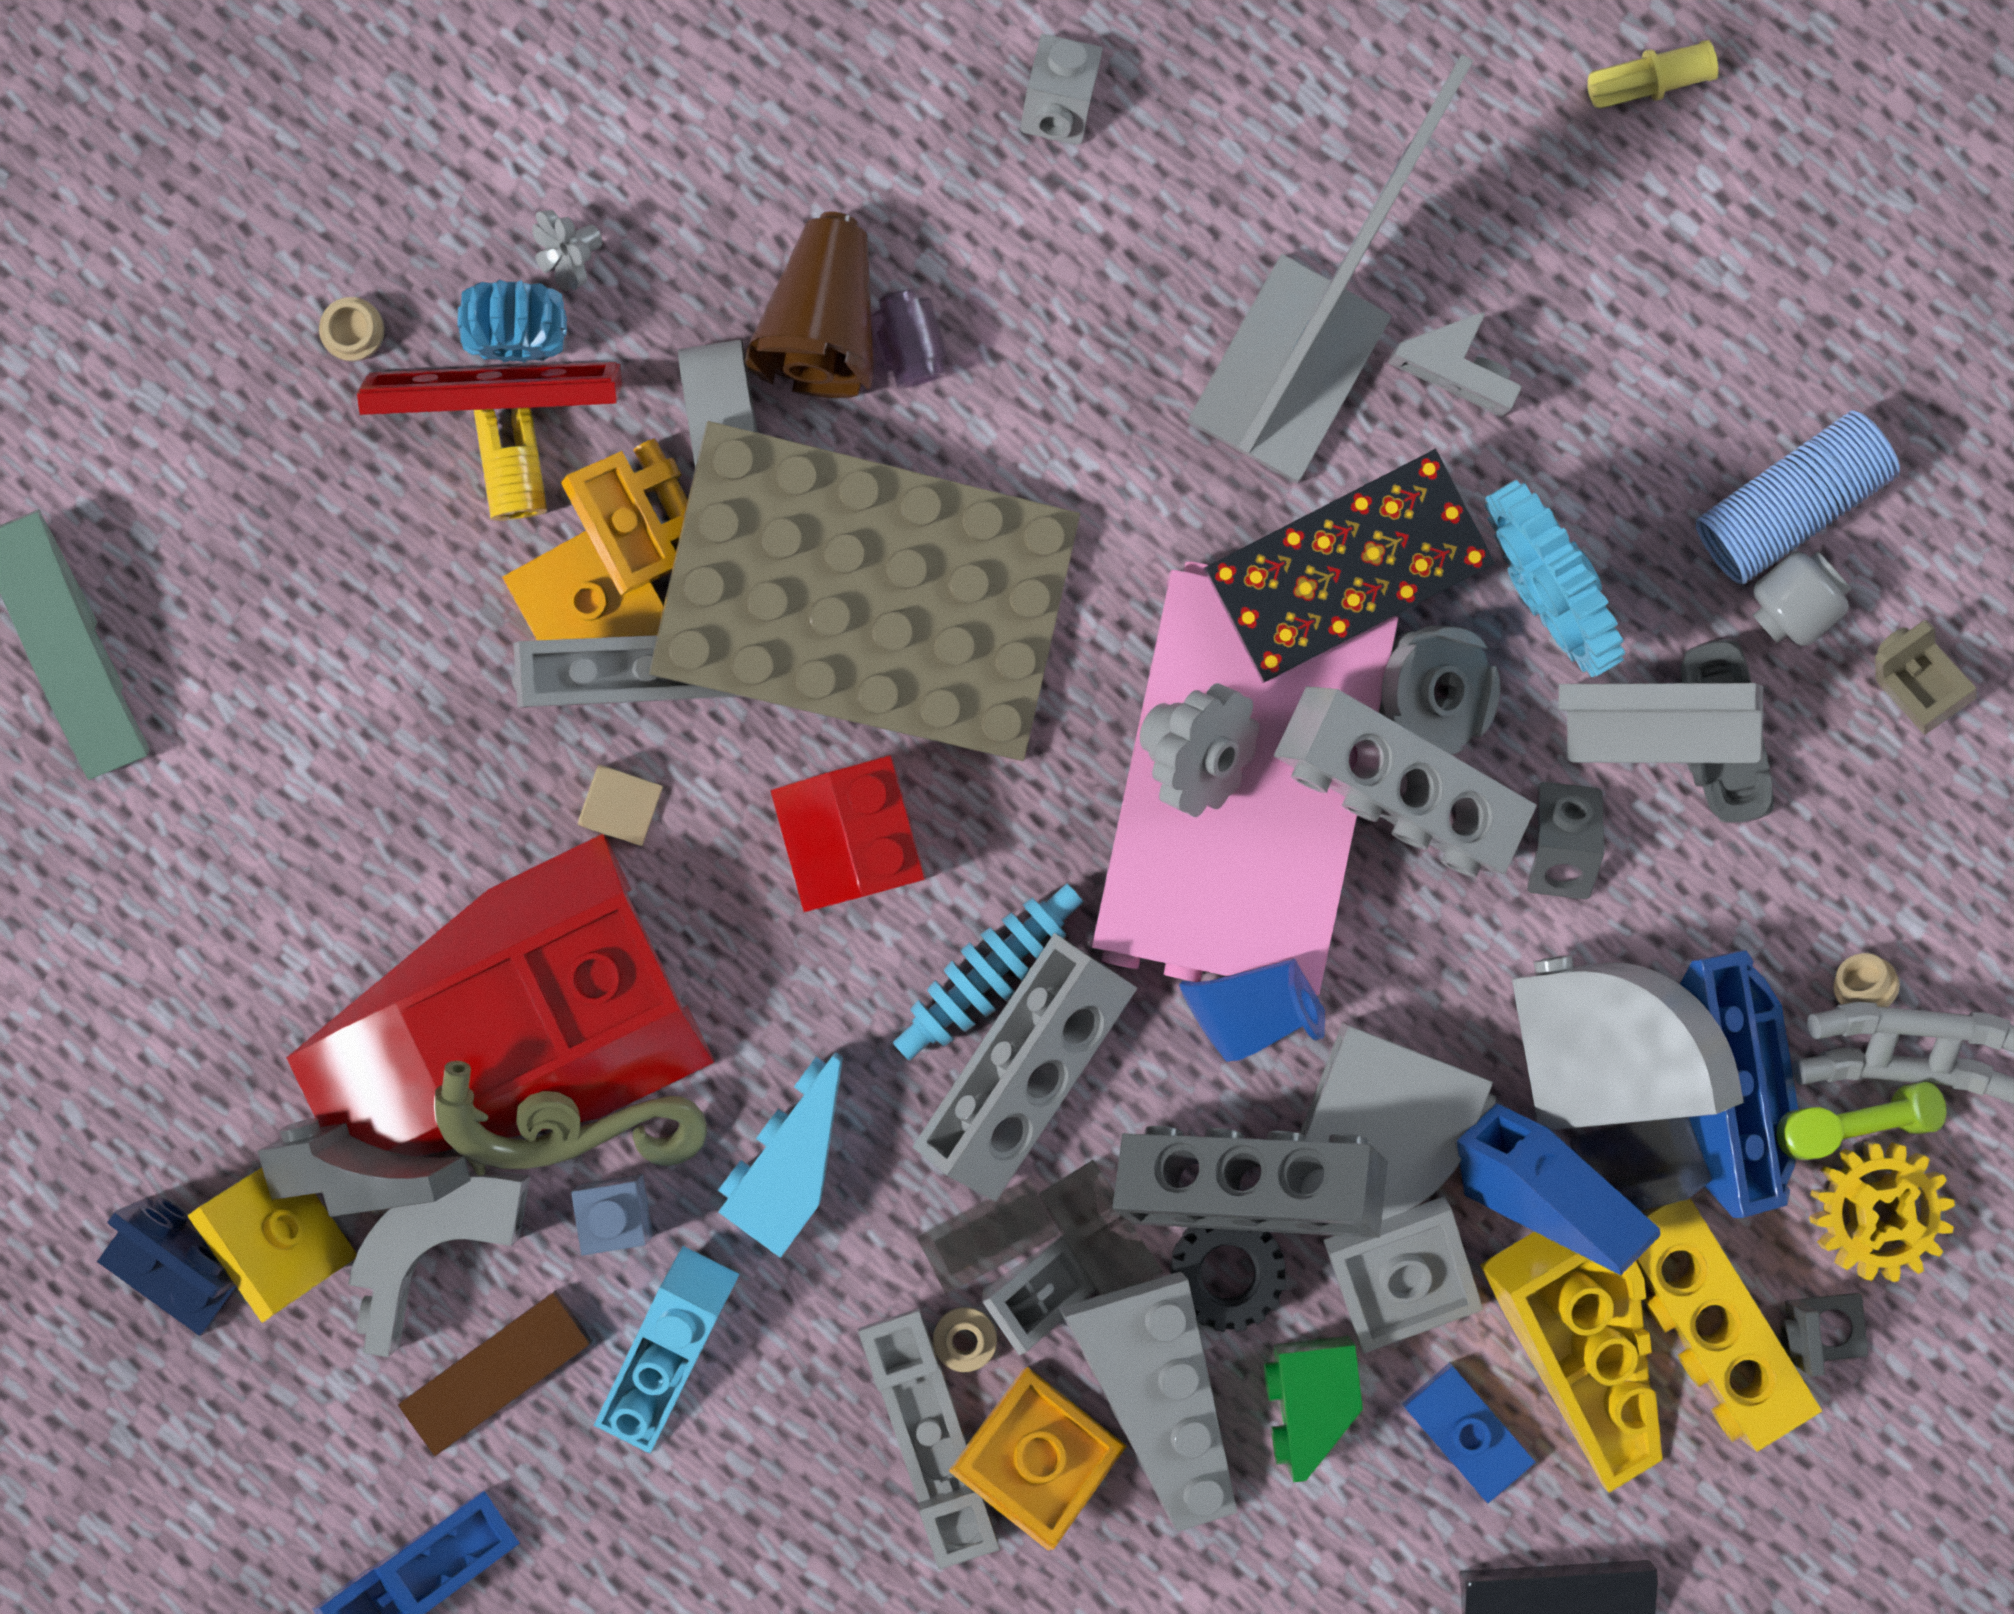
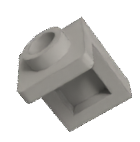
M1041 33L1024 103L1020 127L1023 133L1075 145L1082 143L1103 47Z

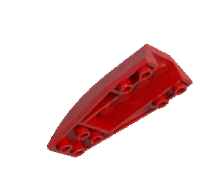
M605 834L594 837L486 890L286 1057L314 1117L318 1119L320 1127L346 1123L350 1136L386 1151L418 1157L454 1149L443 1138L436 1123L434 1111L435 1090L443 1085L445 1065L451 1061H463L471 1067L469 1088L474 1093L473 1106L488 1115L487 1121L479 1123L490 1132L506 1138L521 1135L517 1126L516 1116L518 1106L529 1095L549 1091L559 1092L572 1098L578 1107L581 1123L604 1117L715 1063L688 1005L681 1006L627 894L632 889Z

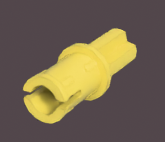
M1710 40L1656 54L1652 49L1645 50L1640 59L1592 71L1588 75L1587 81L1589 97L1594 107L1599 109L1651 96L1654 101L1662 100L1667 91L1703 81L1716 80L1718 78L1717 56Z

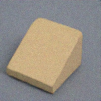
M598 765L581 811L578 825L643 846L663 786L604 765Z

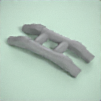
M1870 1002L1842 1004L1836 1006L1834 1010L1809 1015L1807 1019L1808 1031L1811 1037L1816 1040L1841 1034L1843 1036L1860 1033L1872 1034L1866 1053L1861 1052V1049L1845 1047L1823 1051L1819 1056L1794 1061L1792 1072L1794 1079L1799 1085L1824 1080L1833 1082L1843 1079L1859 1080V1078L1913 1083L1930 1082L1935 1085L1952 1086V1089L1967 1090L1981 1096L1987 1094L2014 1104V1077L1993 1070L1994 1067L1973 1059L1958 1058L1964 1040H1968L1970 1044H1981L1999 1051L2002 1048L2014 1052V1025L2010 1024V1020L1989 1013L1971 1012L1969 1015L1889 1008L1879 1007L1877 1003ZM1900 1034L1935 1037L1936 1040L1930 1057L1919 1058L1893 1055Z

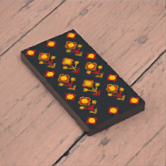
M1435 448L1206 566L1204 571L1262 683H1265L1494 565L1495 562Z

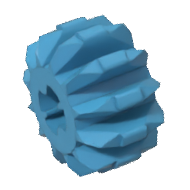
M499 279L495 283L480 282L462 291L461 306L458 307L457 327L459 328L460 342L463 349L471 355H479L484 360H502L503 363L508 361L526 363L529 360L544 361L563 352L564 337L567 336L566 310H564L562 294L558 291L547 288L541 283L528 284L523 283L522 280L506 282Z

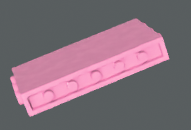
M1185 562L1183 571L1172 569L1168 574L1166 597L1096 929L1092 935L1090 946L1103 950L1101 962L1139 969L1141 958L1166 963L1163 975L1193 982H1201L1203 971L1230 976L1295 959L1315 994L1319 995L1357 815L1342 807L1345 797L1329 788L1327 793H1321L1292 779L1291 775L1294 768L1274 757V753L1306 686L1339 689L1379 713L1383 676L1391 656L1399 617L1393 616L1262 683L1204 571V568L1208 565ZM1220 683L1252 699L1253 710L1250 718L1259 723L1256 752L1251 762L1241 768L1242 780L1239 788L1231 796H1228L1222 807L1213 809L1207 806L1201 815L1192 817L1159 799L1162 783L1152 777L1155 762L1152 761L1149 753L1140 744V730L1147 714L1156 705L1161 703L1169 705L1178 702L1184 703L1192 691L1199 690L1206 694L1213 684ZM1356 746L1352 748L1349 755L1351 770H1353L1357 763L1358 753Z

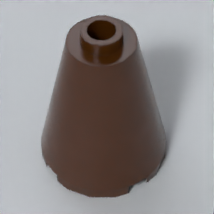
M829 211L822 213L820 218H814L806 222L747 348L746 365L749 371L761 380L773 385L775 374L794 380L792 392L822 398H852L859 396L861 384L867 390L871 388L874 376L868 235L862 228L857 226L858 222L852 216L841 212Z

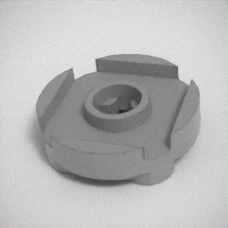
M1432 625L1416 632L1407 631L1400 634L1394 642L1392 655L1384 672L1382 702L1379 713L1450 755L1466 749L1460 746L1466 744L1472 736L1481 737L1494 719L1499 703L1500 678L1497 666L1488 665L1486 655L1481 649H1488V647L1475 633L1459 627ZM1442 675L1441 683L1449 686L1447 698H1438L1435 701L1434 686L1437 679Z

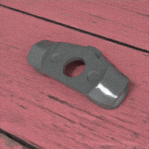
M1720 639L1699 644L1686 651L1685 658L1681 664L1682 683H1752L1742 648L1735 640ZM1764 737L1763 758L1760 763H1686L1693 774L1695 786L1703 787L1709 808L1720 821L1725 823L1751 822L1772 813L1774 809L1773 783Z

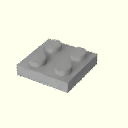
M1445 1196L1382 1220L1380 1238L1333 1236L1324 1240L1363 1354L1483 1311L1453 1212Z

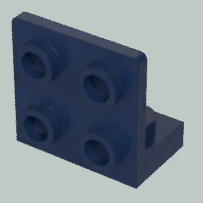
M146 1197L116 1210L107 1223L117 1230L118 1233L97 1260V1263L197 1335L205 1334L238 1288L202 1236L186 1225L189 1220L188 1215L177 1205L161 1197H157L154 1202Z

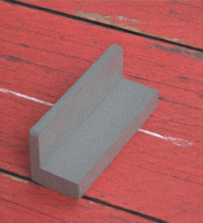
M1756 683L1559 684L1558 710L1568 712L1567 758L1570 762L1756 764L1762 761V685Z

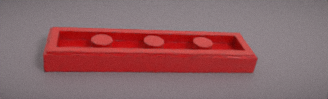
M617 362L369 372L357 392L359 415L617 404L622 388L621 364H617Z

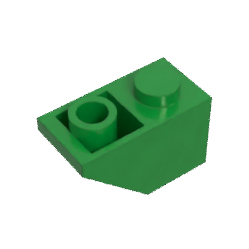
M1349 1336L1273 1344L1275 1362L1264 1363L1268 1400H1280L1283 1425L1271 1427L1276 1465L1287 1464L1293 1483L1307 1481L1363 1410L1356 1345Z

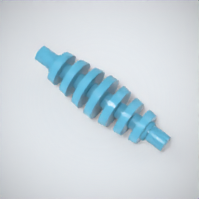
M1067 883L1047 902L1043 900L1038 904L1032 897L1022 904L1031 914L1023 924L1012 912L1002 918L1003 923L1012 932L1005 940L991 927L985 930L980 935L993 951L984 957L971 942L965 945L960 951L974 968L966 975L951 960L945 967L944 972L955 986L947 992L938 981L934 980L927 991L936 1003L928 1009L918 999L910 1008L915 1016L912 1020L913 1024L894 1040L893 1044L910 1061L930 1042L934 1044L938 1041L945 1047L955 1040L947 1029L953 1021L964 1032L976 1025L965 1011L972 1004L985 1017L996 1011V1007L984 993L992 986L1008 1002L1015 993V990L1002 976L1011 969L1023 981L1030 969L1021 959L1029 952L1037 959L1044 949L1040 942L1048 934L1052 937L1056 933L1060 937L1065 938L1067 934L1061 929L1065 924L1063 921L1084 901Z

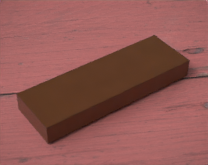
M554 1290L398 1404V1407L435 1457L589 1346L593 1340L559 1293Z

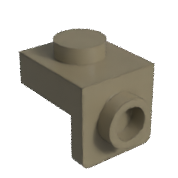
M1927 620L1922 621L1911 630L1903 627L1890 634L1881 643L1875 656L1876 681L1924 735L1977 699V688L1935 643L1936 630Z

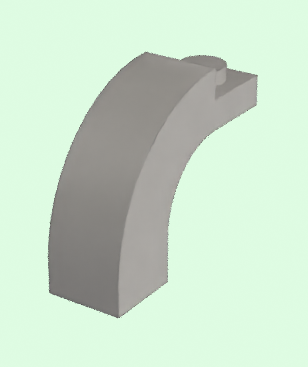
M485 1170L484 1175L478 1176L475 1171H468L471 1181L439 1200L391 1208L382 1216L361 1245L352 1266L348 1282L350 1286L373 1289L372 1296L365 1295L363 1297L357 1320V1333L366 1335L363 1353L389 1357L400 1348L411 1278L419 1260L429 1248L439 1243L456 1239L476 1240L512 1246L520 1239L530 1182L529 1175Z

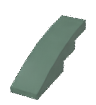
M40 509L1 524L0 594L34 672L87 779H93L146 757L149 747L121 694L123 684L95 630L97 626L96 618Z

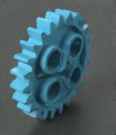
M1518 480L1510 482L1485 497L1487 504L1484 507L1490 515L1487 520L1496 532L1493 535L1494 539L1505 552L1503 558L1510 566L1507 568L1510 579L1534 616L1540 615L1543 626L1547 627L1557 645L1567 653L1572 662L1576 660L1583 673L1587 671L1590 677L1595 675L1597 677L1624 661L1622 656L1625 655V651L1621 646V643L1624 641L1615 628L1618 625L1616 619L1605 606L1609 602L1600 592L1602 591L1600 579L1591 562L1577 546L1576 542L1570 543L1566 529L1559 526L1550 508H1546L1536 493L1531 494L1525 483L1520 485Z

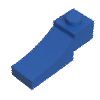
M480 1491L408 1543L369 1569L364 1570L313 1607L312 1610L315 1614H426L519 1545L520 1542L486 1492Z

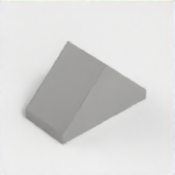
M1063 1234L983 1289L982 1302L1020 1356L1030 1350L1064 1319L1059 1308L1084 1301L1100 1286Z

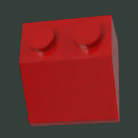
M891 755L770 790L803 912L865 897L926 879L896 766Z

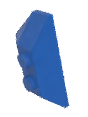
M1747 950L1694 960L1689 965L1680 982V985L1693 994L1711 1013L1726 1037L1735 1059L1744 1103L1718 1114L1670 1119L1676 1155L1733 1218H1745L1787 1206L1790 1196V1189L1787 1184L1796 1164L1795 1159L1788 1157L1781 1150L1776 1136L1780 1119L1789 1111L1798 1109L1782 1004L1765 978L1753 967L1754 961Z

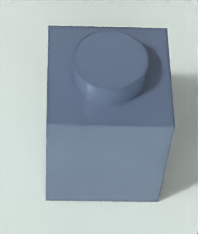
M643 1174L581 1183L571 1191L581 1256L645 1246L653 1237Z

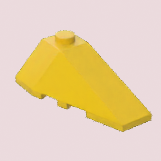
M1533 1232L1481 1263L1480 1267L1504 1315L1601 1484L1608 1493L1661 1462L1663 1459L1656 1392L1650 1387L1647 1354L1652 1353L1650 1333L1644 1329L1641 1301L1646 1299L1645 1281L1637 1262L1635 1261L1622 1275H1619L1543 1235Z

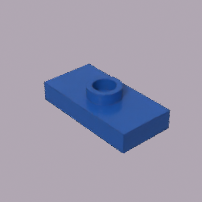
M1450 1362L1402 1403L1404 1408L1487 1504L1536 1463Z

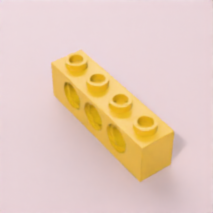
M1673 1185L1639 1206L1637 1209L1660 1228L1661 1235L1636 1260L1644 1277L1645 1284L1652 1293V1296L1645 1299L1644 1303L1664 1333L1674 1329L1686 1350L1677 1356L1695 1385L1699 1388L1707 1383L1720 1404L1713 1407L1711 1411L1730 1441L1734 1442L1741 1437L1747 1445L1758 1452L1823 1412L1688 1193ZM1674 1251H1685L1689 1258V1267L1686 1274L1677 1281H1665L1662 1275L1663 1261ZM1719 1305L1723 1317L1718 1330L1710 1335H1698L1696 1330L1698 1314L1708 1306ZM1744 1360H1753L1756 1367V1375L1752 1383L1743 1389H1732L1730 1373L1734 1366Z

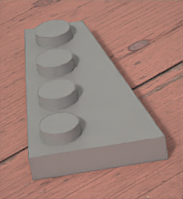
M1180 1271L1059 1308L1175 1529L1179 1532L1238 1513L1189 1281Z

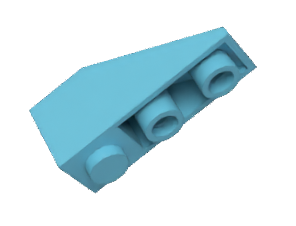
M837 1052L833 1054L827 1064L817 1056L794 1086L796 1090L803 1094L795 1108L789 1115L781 1109H777L756 1138V1140L766 1146L751 1167L740 1160L718 1190L728 1198L718 1213L780 1258L822 1200L843 1057Z
M682 1246L649 1308L593 1426L649 1454L651 1453L740 1275L739 1273Z

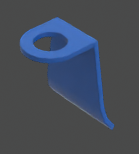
M1295 959L1202 982L1182 981L1179 984L1182 995L1195 1019L1226 1062L1238 1061L1251 1056L1302 1026L1314 1041L1323 1039L1325 1036V1009Z

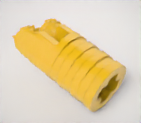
M531 408L511 409V424L515 447L501 448L495 411L493 409L474 410L491 520H515L538 516L547 512Z

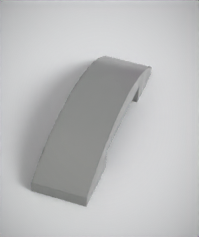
M917 1308L858 1328L878 1391H881L919 1503V1513L938 1569L941 1570L1000 1550L986 1501L948 1471L967 1446V1441L920 1309Z

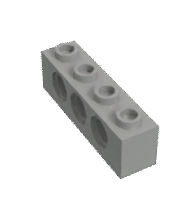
M1306 686L1274 753V757L1294 768L1291 778L1298 783L1321 793H1327L1329 788L1345 797L1342 807L1374 822H1377L1379 817H1382L1395 825L1392 835L1399 840L1423 850H1427L1429 845L1444 853L1441 860L1444 865L1474 878L1477 877L1479 870L1506 874L1537 806L1339 689ZM1356 746L1358 753L1357 763L1353 770H1351L1349 755L1352 748ZM1405 775L1407 778V790L1403 798H1401L1400 783ZM1455 804L1456 817L1453 824L1450 825L1449 815L1452 806Z
M1054 933L912 1147L948 1177L996 1202L1134 995L1137 987Z

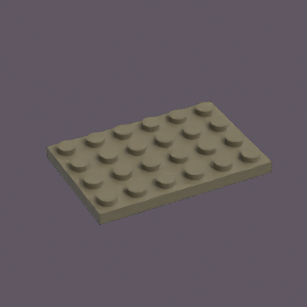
M707 421L648 675L1024 761L1080 513Z

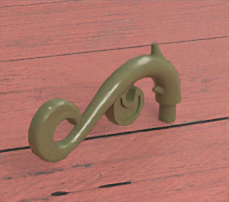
M463 1061L448 1062L445 1065L443 1085L435 1090V1119L442 1136L458 1153L462 1154L469 1161L478 1176L485 1174L486 1165L501 1169H530L550 1166L573 1159L653 1117L669 1118L680 1123L678 1130L674 1134L664 1138L653 1137L647 1134L643 1125H638L633 1130L632 1137L637 1151L655 1165L672 1166L694 1157L704 1145L708 1133L704 1113L694 1102L684 1097L666 1096L648 1100L580 1127V1113L572 1098L559 1092L543 1091L529 1095L518 1106L517 1126L521 1135L527 1140L512 1139L496 1135L479 1123L487 1121L488 1115L473 1106L474 1093L469 1088L471 1067ZM543 1128L552 1129L548 1134L536 1137L537 1133Z

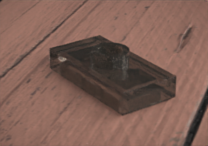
M1028 1176L1005 1188L996 1202L986 1198L917 1234L916 1238L944 1292L947 1294L1058 1236L1059 1232L1031 1178Z

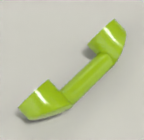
M1918 1082L1900 1087L1894 1093L1889 1103L1837 1115L1821 1107L1796 1109L1789 1111L1780 1119L1776 1131L1777 1141L1781 1150L1792 1159L1800 1161L1819 1159L1832 1154L1840 1146L1842 1140L1897 1127L1909 1134L1936 1132L1945 1123L1947 1114L1946 1102L1937 1086L1930 1082Z

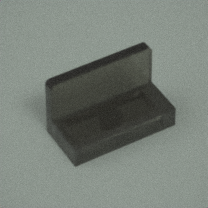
M1689 1117L1623 1123L1578 1135L1570 1141L1571 1149L1640 1211L1688 1200L1712 1181Z

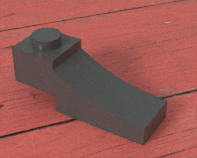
M317 1118L298 1121L281 1128V1139L257 1151L271 1200L323 1192L330 1217L435 1202L471 1181L464 1156L426 1158L386 1151L350 1136L346 1123L320 1127Z

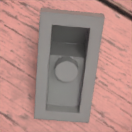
M1484 312L1401 342L1393 351L1388 361L1389 364L1501 417L1512 409L1522 388L1521 385L1509 380L1511 371L1503 365L1484 357H1476L1474 363L1464 359L1483 320Z

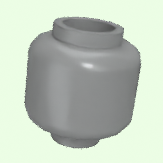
M1800 551L1793 552L1754 585V596L1762 607L1753 614V617L1777 643L1788 635L1796 644L1808 646L1847 614L1849 605L1844 595L1852 589L1818 551L1811 557Z

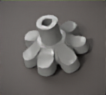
M554 210L537 212L536 220L538 223L533 225L532 233L535 241L545 247V250L540 251L535 256L539 267L545 274L556 269L555 279L562 290L578 289L587 281L584 263L591 259L592 251L602 246V237L599 230L592 224L575 230V226L569 217L559 218Z

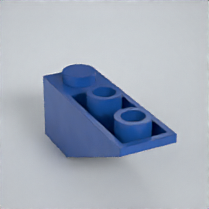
M1496 1103L1478 1120L1476 1125L1471 1126L1456 1140L1458 1156L1461 1158L1460 1169L1464 1195L1619 1275H1622L1661 1236L1659 1227L1549 1128Z

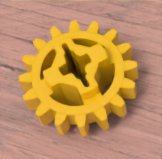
M1873 1141L1864 1142V1157L1862 1158L1848 1149L1840 1151L1844 1167L1838 1171L1824 1166L1821 1172L1831 1183L1827 1190L1812 1189L1810 1194L1813 1198L1824 1203V1211L1816 1212L1809 1216L1810 1223L1826 1227L1828 1230L1817 1241L1819 1246L1827 1251L1840 1248L1834 1263L1845 1270H1849L1858 1262V1276L1866 1280L1872 1281L1879 1267L1884 1278L1892 1282L1899 1281L1901 1265H1905L1909 1270L1917 1274L1922 1273L1924 1268L1919 1257L1922 1253L1927 1252L1938 1257L1943 1253L1940 1246L1934 1241L1936 1234L1953 1233L1954 1227L1940 1220L1941 1211L1954 1207L1955 1202L1946 1196L1937 1195L1936 1192L1947 1181L1946 1177L1938 1172L1924 1174L1930 1159L1916 1152L1906 1160V1146L1891 1142L1888 1146L1885 1156L1880 1144ZM1881 1169L1893 1170L1890 1174L1886 1173L1879 1182L1864 1183L1859 1179L1872 1171ZM1918 1196L1921 1204V1215L1919 1222L1917 1220L1915 1201L1918 1198ZM1844 1200L1848 1202L1850 1222L1846 1228L1842 1216ZM1878 1200L1886 1202L1885 1207L1892 1213L1886 1223L1878 1220L1879 1215L1873 1210ZM1901 1240L1904 1243L1891 1251L1871 1252L1873 1249L1878 1251L1884 1242Z

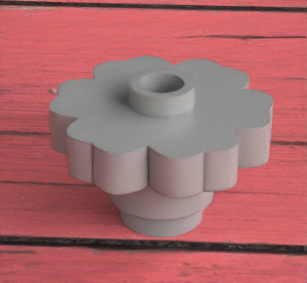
M1215 683L1206 694L1199 690H1194L1187 696L1184 703L1178 702L1171 705L1161 703L1156 705L1147 714L1140 730V744L1149 753L1152 761L1155 762L1152 777L1162 783L1159 793V799L1162 802L1192 817H1198L1207 806L1213 809L1222 807L1228 796H1231L1239 788L1242 780L1241 768L1253 759L1256 752V739L1259 733V723L1250 718L1253 710L1252 699L1220 683Z

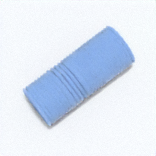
M1851 410L1848 414L1833 422L1832 425L1817 433L1816 436L1811 437L1810 440L1803 443V446L1797 447L1796 450L1790 452V455L1784 456V459L1779 460L1770 466L1769 469L1760 473L1759 476L1754 477V480H1750L1743 487L1738 488V491L1729 495L1728 498L1723 499L1722 502L1717 503L1712 509L1707 510V513L1697 517L1696 529L1698 535L1722 571L1738 584H1746L1747 581L1752 580V577L1757 576L1758 573L1768 569V566L1773 565V562L1775 563L1779 559L1784 558V555L1789 554L1794 548L1799 547L1800 544L1805 543L1810 537L1815 536V533L1825 529L1826 525L1832 524V520H1838L1839 516H1843L1845 512L1851 511V508L1856 507L1857 504L1862 503L1863 500L1868 499L1873 493L1878 492L1883 486L1888 485L1889 482L1899 477L1900 464L1897 455L1885 435L1872 420L1863 413Z

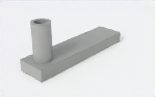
M657 635L535 640L513 643L515 669L512 674V684L517 694V708L733 698L742 696L648 675Z

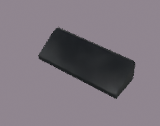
M1650 1560L1459 1571L1462 1614H1656L1658 1575L1657 1568Z

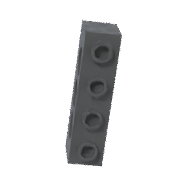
M1148 1126L1145 1128V1134L1122 1133L1112 1209L1134 1225L1380 1238L1388 1161L1371 1144H1368L1369 1140L1367 1138L1354 1134L1336 1133L1329 1136V1142L1306 1141L1305 1136L1289 1131H1270L1267 1133V1139H1244V1134L1224 1128H1210L1206 1130L1205 1137L1183 1136L1181 1130L1172 1127ZM1199 1164V1173L1196 1180L1187 1187L1179 1188V1180L1183 1171L1191 1165ZM1261 1167V1176L1257 1184L1249 1190L1240 1191V1181L1243 1175L1251 1168ZM1323 1169L1324 1179L1320 1187L1312 1193L1302 1194L1301 1187L1305 1177L1315 1170Z

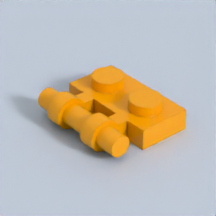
M656 438L643 442L633 449L643 470L634 473L623 451H620L568 474L561 482L621 596L672 572L676 555L672 544L679 542L688 499L677 480L682 474L673 458L666 459ZM655 491L670 519L663 524L660 523L645 495L646 493Z

